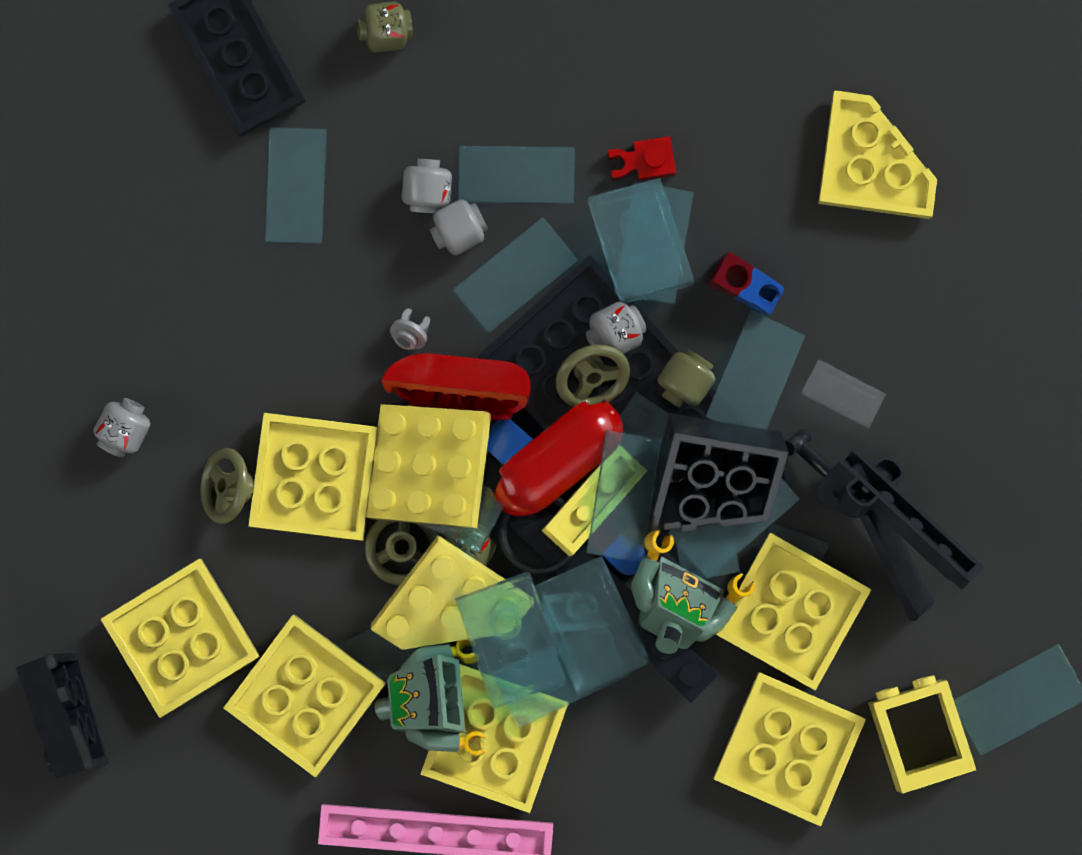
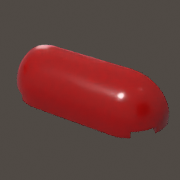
M431 353L415 354L400 359L387 369L381 380L385 390L388 393L393 390L399 397L408 401L407 406L486 411L491 414V420H509L514 413L525 408L531 388L527 372L514 363Z
M606 400L592 405L584 401L570 409L501 467L499 473L502 475V478L496 490L491 491L492 501L500 510L514 516H527L545 509L604 461L617 448L623 434V423L619 413Z

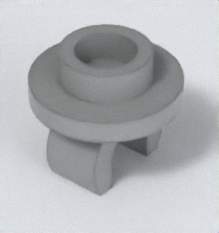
M409 308L402 313L401 319L393 322L390 334L395 343L403 349H421L427 341L426 333L430 324V318L426 316L423 322L417 325L409 321L412 312Z

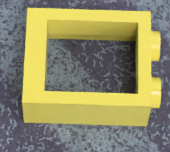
M934 675L912 681L914 688L899 692L898 686L876 692L877 700L868 702L896 791L902 794L976 770L948 681L941 679L936 681ZM938 694L957 756L905 772L886 710Z

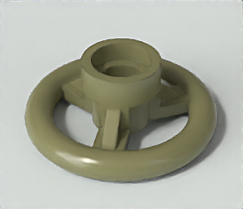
M590 345L583 347L567 357L560 366L556 375L558 395L565 403L572 407L584 401L589 405L601 403L602 400L611 402L620 395L627 385L630 376L629 362L621 351L612 346ZM600 356L612 359L616 362L617 366L610 367L604 365ZM571 370H573L579 381V387L575 394L571 393L567 386V379ZM616 379L615 383L607 391L588 398L593 388L598 387L604 381Z
M221 448L211 455L204 467L200 485L201 502L206 515L215 523L226 524L238 516L244 503L249 501L253 493V479L247 473L246 464L242 456L231 448ZM225 459L230 460L235 471L232 473L223 472L219 467L221 461ZM212 481L215 482L217 494L215 505L212 499Z
M376 520L366 536V560L371 570L381 580L400 586L408 574L393 573L382 564L390 560L396 562L411 560L417 563L423 554L417 551L416 540L410 534V522ZM398 522V532L393 533L388 538L386 549L376 553L377 539L382 530L388 525ZM414 523L425 532L429 546L439 536L434 525ZM405 540L409 544L408 552L403 555L398 554L395 550L397 542Z

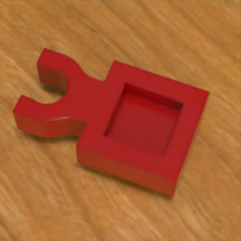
M671 136L634 141L633 152H627L622 149L608 150L609 160L621 159L625 165L621 170L611 171L612 181L621 180L632 172H637L638 181L676 176Z

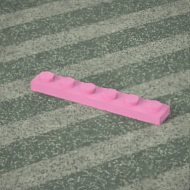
M322 804L318 844L444 855H551L553 823Z

